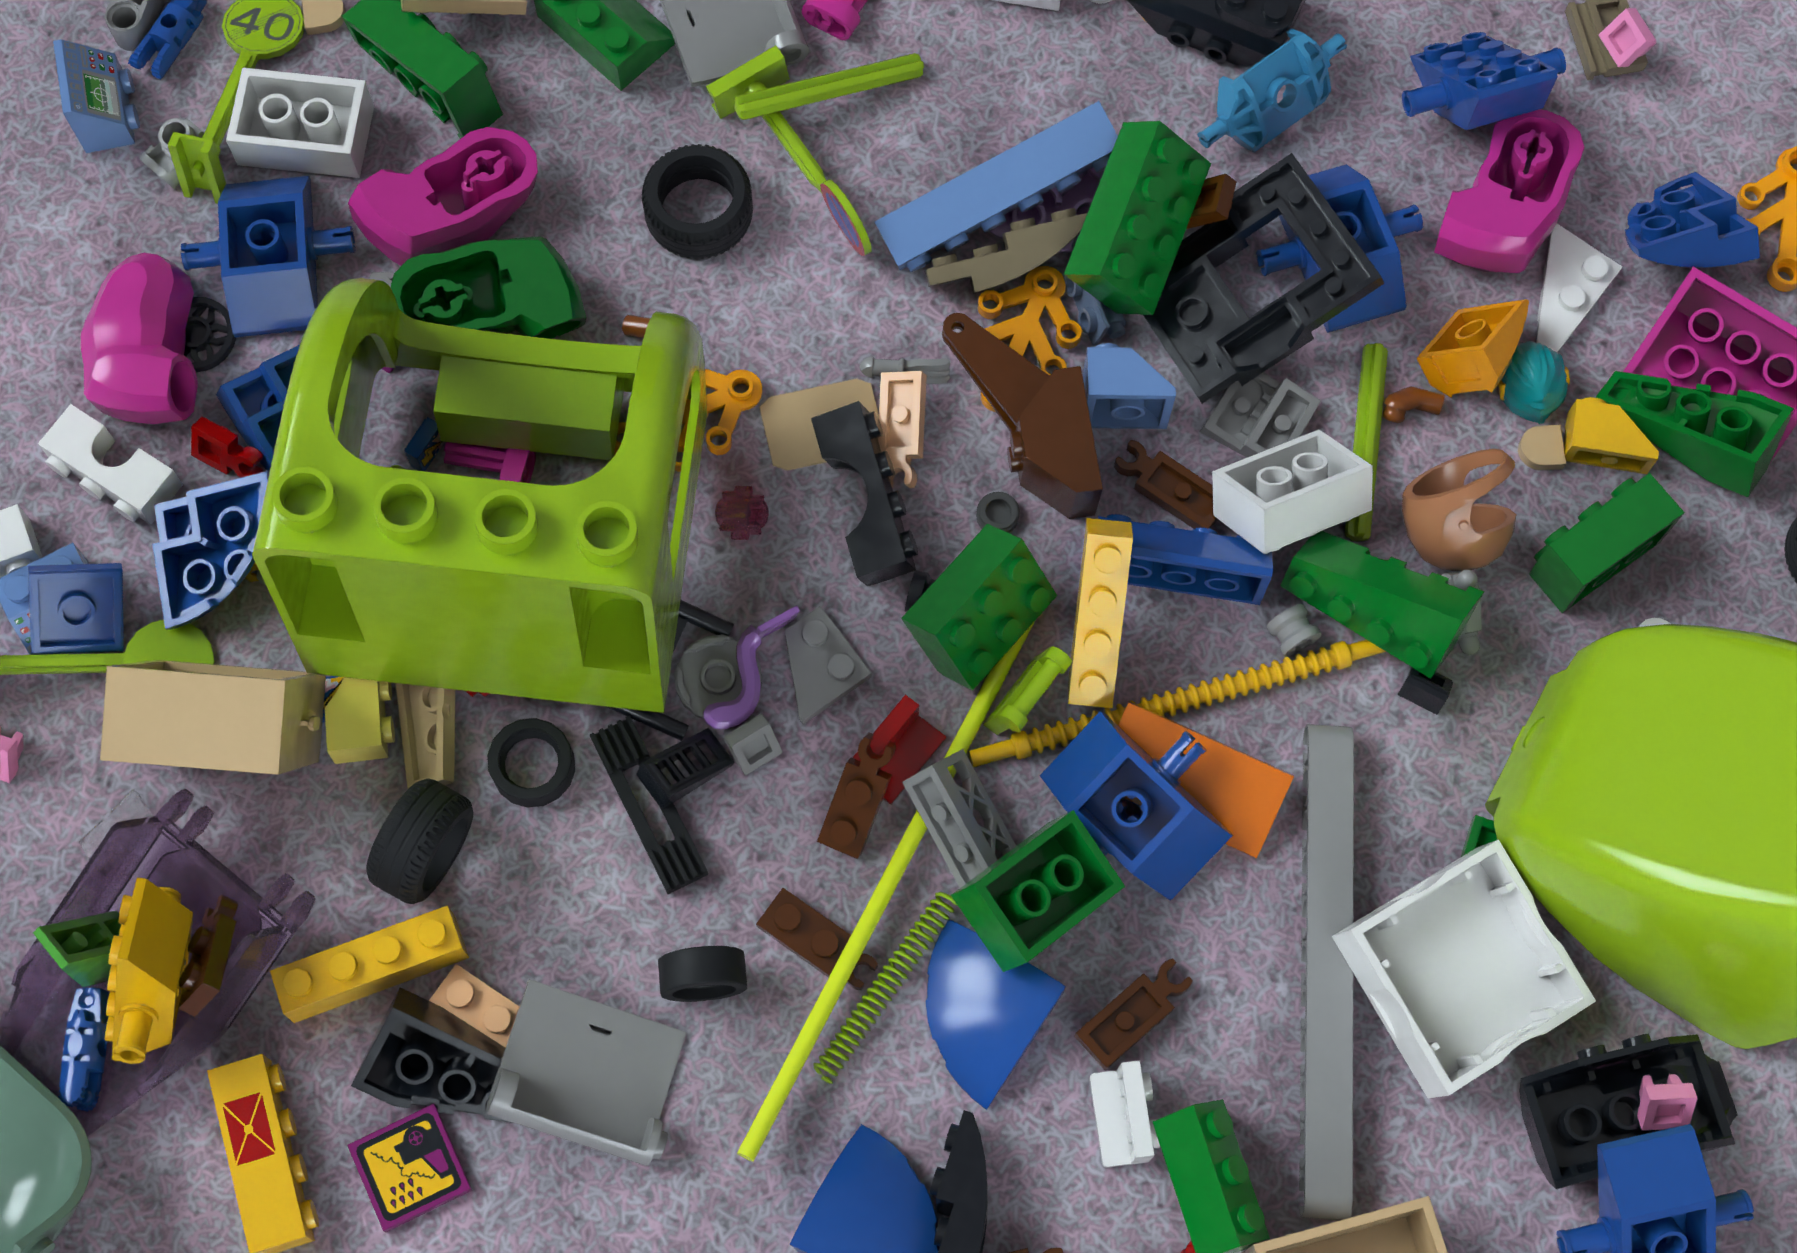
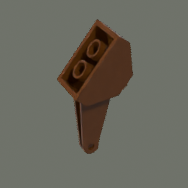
M953 313L947 316L943 322V341L951 349L1009 429L1011 447H1007L1008 463L1011 473L1018 472L1020 486L1069 519L1095 516L1103 487L1081 366L1055 369L1049 376L967 315ZM960 329L962 332L956 333L953 330Z

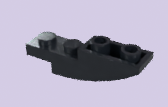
M964 1110L959 1125L952 1123L949 1128L944 1151L950 1152L945 1169L937 1167L930 1189V1195L936 1196L937 1213L949 1216V1218L942 1216L937 1227L934 1245L940 1246L938 1253H983L988 1213L986 1160L981 1135L972 1112Z

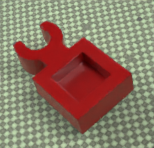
M203 416L191 426V456L226 475L232 469L240 478L263 472V469L255 465L263 459L264 454L254 447L239 445L238 435L231 432L225 426L218 425Z

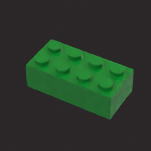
M1161 121L1123 122L1064 275L1116 314L1153 315L1211 163Z

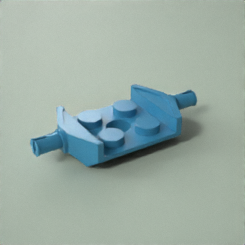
M1290 28L1286 31L1287 36L1290 38L1289 41L1234 80L1225 76L1221 77L1218 86V117L1214 123L1197 134L1200 143L1205 148H1209L1221 137L1228 135L1242 147L1256 152L1326 101L1331 92L1328 68L1331 66L1329 59L1347 48L1344 37L1336 33L1331 39L1319 46L1315 40L1305 33ZM1286 85L1283 99L1277 103V94Z

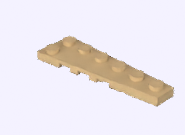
M395 683L407 788L409 789L414 783L428 778L436 780L443 785L453 783L455 768L456 690Z

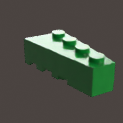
M360 0L342 15L354 41L388 73H395L398 80L413 96L418 97L421 94L438 119L443 123L451 119L460 139L470 131L489 127L503 115L485 75L488 68L484 61L475 52L471 51L468 54L464 51L450 33L445 32L442 34L436 30L431 20L423 13L416 15L414 12H402L400 0Z
M1324 531L1311 536L1295 554L1280 585L1430 679L1453 650L1484 594V591L1471 586L1465 591L1449 585V578L1434 572L1428 577L1406 569L1407 562L1394 557H1390L1389 560L1370 555L1369 548Z

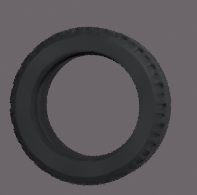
M691 144V146L684 145V147H678L676 150L673 149L671 152L665 153V156H661L651 166L643 183L642 204L647 227L654 239L664 249L675 255L679 254L680 257L688 259L691 257L694 259H704V257L711 258L712 256H718V254H724L725 251H729L731 247L733 248L740 242L750 226L753 202L749 177L738 160L720 148L716 149L714 146ZM705 179L722 185L729 191L733 199L727 210L719 217L705 223H686L675 219L663 208L664 200L672 189L689 180Z
M428 778L414 783L393 807L373 843L366 865L369 881L377 888L400 899L404 903L415 904L424 901L443 880L466 840L474 813L471 801L433 779Z

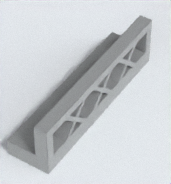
M963 749L902 782L960 888L997 861L995 848L1000 850L1004 856L1016 847ZM951 765H954L962 780V787L956 785L947 769ZM973 808L981 814L984 820V827L978 825L973 816Z

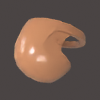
M1486 449L1462 455L1431 468L1406 486L1402 495V514L1406 532L1410 542L1424 561L1442 570L1461 572L1463 570L1486 567L1502 556L1513 535L1517 514L1511 509L1499 505L1473 503L1510 476L1515 468V461L1507 453L1500 449ZM1490 464H1500L1495 470L1484 477L1464 485L1466 475L1473 469Z

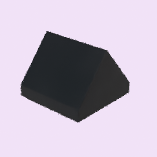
M1411 667L1398 695L1438 715L1449 697L1453 682L1437 672L1430 679Z

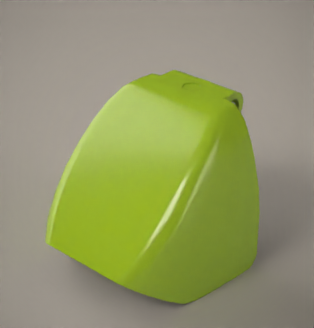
M1680 624L1627 628L1606 635L1579 650L1565 670L1550 676L1526 725L1522 727L1511 748L1512 752L1485 803L1486 810L1494 817L1497 840L1502 844L1528 889L1546 910L1596 959L1643 994L1699 1029L1736 1048L1750 1049L1797 1038V642L1761 633L1713 626Z

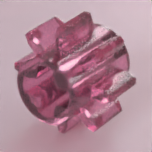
M735 486L734 491H723V498L718 501L715 509L716 521L720 526L719 530L731 531L732 540H748L750 535H761V528L765 526L769 516L764 495H753L752 486Z

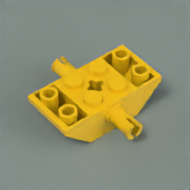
M137 877L132 896L123 895L118 924H121L119 936H113L108 961L111 968L107 984V991H110L106 1008V1016L109 1017L106 1025L105 1041L113 1042L112 1060L128 1064L141 1063L145 1060L146 1052L172 1043L179 1011L178 1007L183 988L179 987V980L184 969L189 964L190 952L187 949L192 934L193 912L180 903L181 894L170 887H157L145 878Z

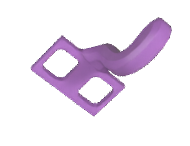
M797 605L761 624L757 629L750 625L742 633L736 645V659L742 682V690L740 695L732 701L708 705L703 711V718L707 725L713 729L727 730L745 722L753 714L759 701L761 690L760 675L755 657L756 649L761 645L763 637L795 620L800 612Z

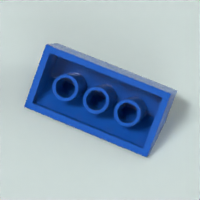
M1111 514L1107 517L1098 516V519L1132 523L1133 543L1128 585L1248 604H1261L1273 574L1272 552L1263 554L1240 535L1236 537L1218 535L1215 530L1209 528H1195L1191 531L1175 528L1173 524L1165 521H1153L1147 524L1134 522L1130 517L1121 514Z

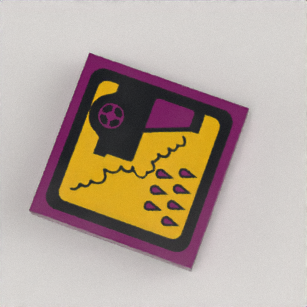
M434 1104L347 1145L384 1232H388L472 1191V1187L443 1120Z

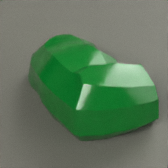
M543 237L483 240L440 253L422 254L407 259L394 273L390 287L395 295L399 309L405 315L420 321L505 334L516 330L522 336L552 339L556 335L560 336L579 329L585 325L587 319L579 286L562 256Z

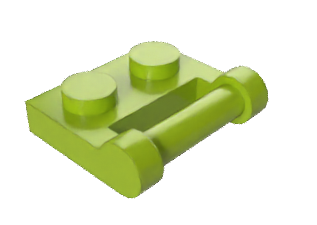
M1054 646L1035 656L983 723V726L996 735L1008 729L1013 732H1020L1028 722L1027 716L1031 709L1051 686L1056 676L1067 671L1073 662L1072 659L1064 651Z

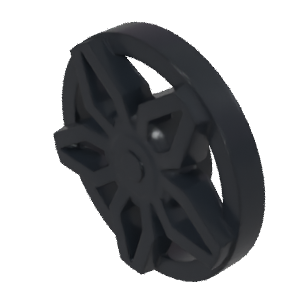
M193 297L191 308H198L192 313V317H188L184 356L187 357L191 352L190 356L194 360L192 364L195 371L203 372L216 367L228 357L235 345L236 338L232 333L228 310L222 304L206 297ZM206 308H209L208 318L205 320L200 317ZM215 311L225 318L227 326L217 323L213 324L215 322ZM223 332L227 333V336L214 338V333ZM210 345L223 346L214 354V350ZM206 350L207 359L201 361L198 357V352Z

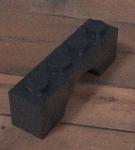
M860 401L811 418L822 458L833 469H846L860 474L866 484L868 502L865 514L858 526L845 537L857 578L866 586H870L915 571L916 567L913 556L918 555V548L911 531L904 530L901 516L906 515V508L898 490L893 492L889 477L895 475L894 467L888 452H881L877 438L883 436V431L875 411L869 412Z

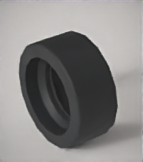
M537 718L519 719L503 727L492 740L487 754L488 772L499 793L511 803L527 808L545 806L559 799L570 787L575 773L574 753L564 732L551 722ZM537 738L544 740L557 753L558 766L555 775L547 783L539 787L525 788L518 786L510 780L506 773L505 761L508 752L516 743L524 739Z
M729 946L691 947L675 950L664 954L658 959L660 994L664 999L679 1002L716 1000L735 996L747 990L744 951L739 948Z

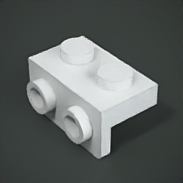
M1139 1060L1123 1062L1116 1071L1091 1074L1089 1080L1102 1165L1105 1168L1150 1162L1155 1155L1154 1148H1160V1143L1153 1125V1121H1156V1119L1149 1120L1146 1101H1153V1089L1149 1072L1142 1073Z

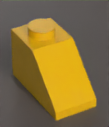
M1594 397L1576 399L1566 414L1564 452L1567 462L1648 474L1657 462L1659 451L1619 405L1607 404L1604 400Z

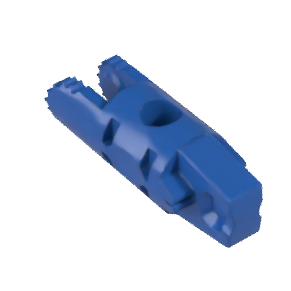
M171 0L128 60V64L141 70L157 51L159 53L151 66V74L161 80L180 54V51L190 40L193 32L199 27L204 18L201 11L207 4V0Z
M94 987L78 988L75 991L66 1024L60 1068V1090L58 1091V1098L66 1106H75L77 1109L86 1112L92 1111L98 1103L108 1041H105V1031L109 1017L106 1016L109 991Z

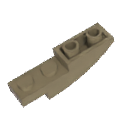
M1070 208L1051 213L1052 221L1036 225L1034 218L1010 223L1011 231L1002 234L1005 246L1003 251H999L997 244L973 249L974 258L958 261L956 254L932 259L933 267L925 270L928 287L969 278L973 293H977L1016 279L1047 261L1074 239L1081 231L1087 213L1077 215L1076 209Z

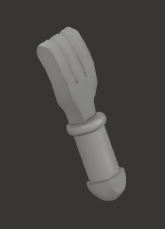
M874 356L861 361L859 367L865 376L871 378L873 376H881L882 372L922 371L927 375L926 384L947 383L950 379V360L946 358H918L915 360L900 358V360L874 359Z

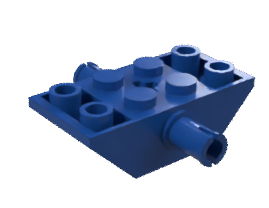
M1484 32L1466 34L1462 36V41L1450 45L1447 43L1430 44L1424 47V52L1410 56L1423 87L1403 91L1402 105L1406 115L1409 117L1433 110L1434 113L1464 130L1539 110L1544 107L1558 78L1557 74H1563L1566 70L1565 56L1558 47L1529 56L1522 53L1519 49H1514L1504 44L1503 41L1487 36Z
M1347 164L1308 175L1384 281L1383 285L1325 322L1326 332H1333L1404 311L1407 304L1400 251L1394 237L1422 230L1423 220L1421 213L1414 215V213L1419 211V208L1413 204L1407 208L1383 214L1369 179ZM1280 215L1279 218L1289 242L1266 249H1258L1256 252L1258 266L1264 265V268H1261L1260 271L1263 276H1267L1270 273L1298 266L1305 280L1319 272L1320 268L1283 216Z
M310 176L226 184L218 200L219 239L218 241L182 243L181 251H185L181 253L184 269L188 271L197 268L221 266V279L232 333L235 338L306 330L309 320L318 306L315 260H318L320 255L355 253L356 247L353 245L355 244V237L352 226L324 230L314 229Z
M1101 710L1042 772L1040 777L1067 812L1074 810L1104 856L1108 853L1113 855L1131 874L1171 901L1233 836L1230 831L1180 785L1181 781L1179 778L1206 752V749L1198 742L1186 754H1183V751L1195 740L1190 733L1184 731L1182 736L1159 760L1156 758L1152 759ZM1126 796L1129 799L1137 797L1142 802L1140 806L1143 811L1142 816L1138 813L1132 816L1126 814L1125 810L1128 807V803L1124 800Z
M1691 1124L1598 1144L1599 1218L1597 1223L1568 1230H1558L1556 1235L1558 1236L1557 1244L1560 1253H1716V1227L1753 1220L1754 1216L1752 1213L1754 1209L1750 1196L1744 1189L1715 1196L1695 1130Z

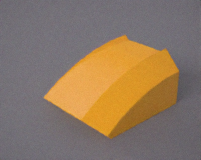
M1524 299L1458 309L1416 358L1430 385L1451 398L1454 394L1488 390L1492 393L1512 361L1526 321L1529 300Z

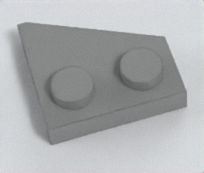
M821 606L785 629L798 715L803 725L872 677V672Z

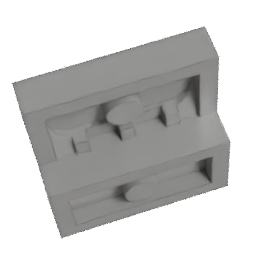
M1263 372L1243 386H1241L1239 381H1236L1227 387L1200 432L1248 458L1300 437L1321 400L1287 378L1280 383Z

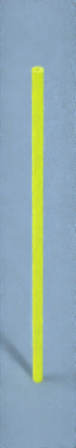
M1035 621L988 673L944 758L962 749L967 753ZM951 765L947 769L952 778H954L957 771L954 765ZM916 810L737 1151L739 1156L748 1161L754 1162L927 830L918 810Z

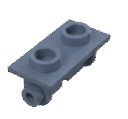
M1064 275L1065 291L1069 297H1073L1079 311V325L1082 331L1088 334L1093 347L1098 345L1105 334H1108L1111 339L1125 334L1124 326L1126 325V320L1123 314H1116Z

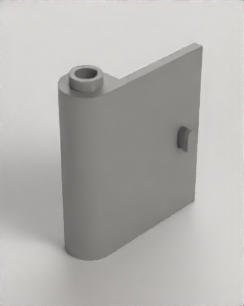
M660 0L691 87L710 84L775 45L783 54L786 66L803 61L809 54V48L791 0ZM689 16L691 17V20H692V22H693V25H694L693 27H692V24H691V22H690Z
M529 979L489 1095L485 1113L648 1166L652 1158L657 1160L661 1158L667 1143L668 1132L662 1131L663 1122L659 1118L686 1032Z

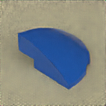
M1697 172L1682 176L1658 187L1654 191V200L1652 202L1636 203L1627 216L1629 228L1625 229V236L1629 247L1638 257L1653 262L1679 267L1710 268L1734 265L1760 258L1758 227L1737 214L1736 198ZM1693 184V186H1691V187H1688V188H1685V189H1682V190H1677V189H1679V188H1681V187H1684V186H1688V185Z
M300 345L262 362L259 368L221 385L216 394L247 445L258 449L264 454L260 463L268 472H270L284 401Z
M268 471L186 491V497L154 504L160 542L153 543L152 547L165 629L171 630L184 626L219 606L220 602L242 583L255 563L252 553L269 477Z
M949 919L937 939L928 966L927 1019L932 1039L938 1045L940 1053L946 1062L945 1066L948 1072L975 1102L987 1110L1063 995L1066 986L1029 962L1003 972L976 932Z
M861 1124L818 1189L790 1245L800 1253H938L937 1245H934L935 1224L938 1222L929 1192L908 1164V1159L887 1139Z

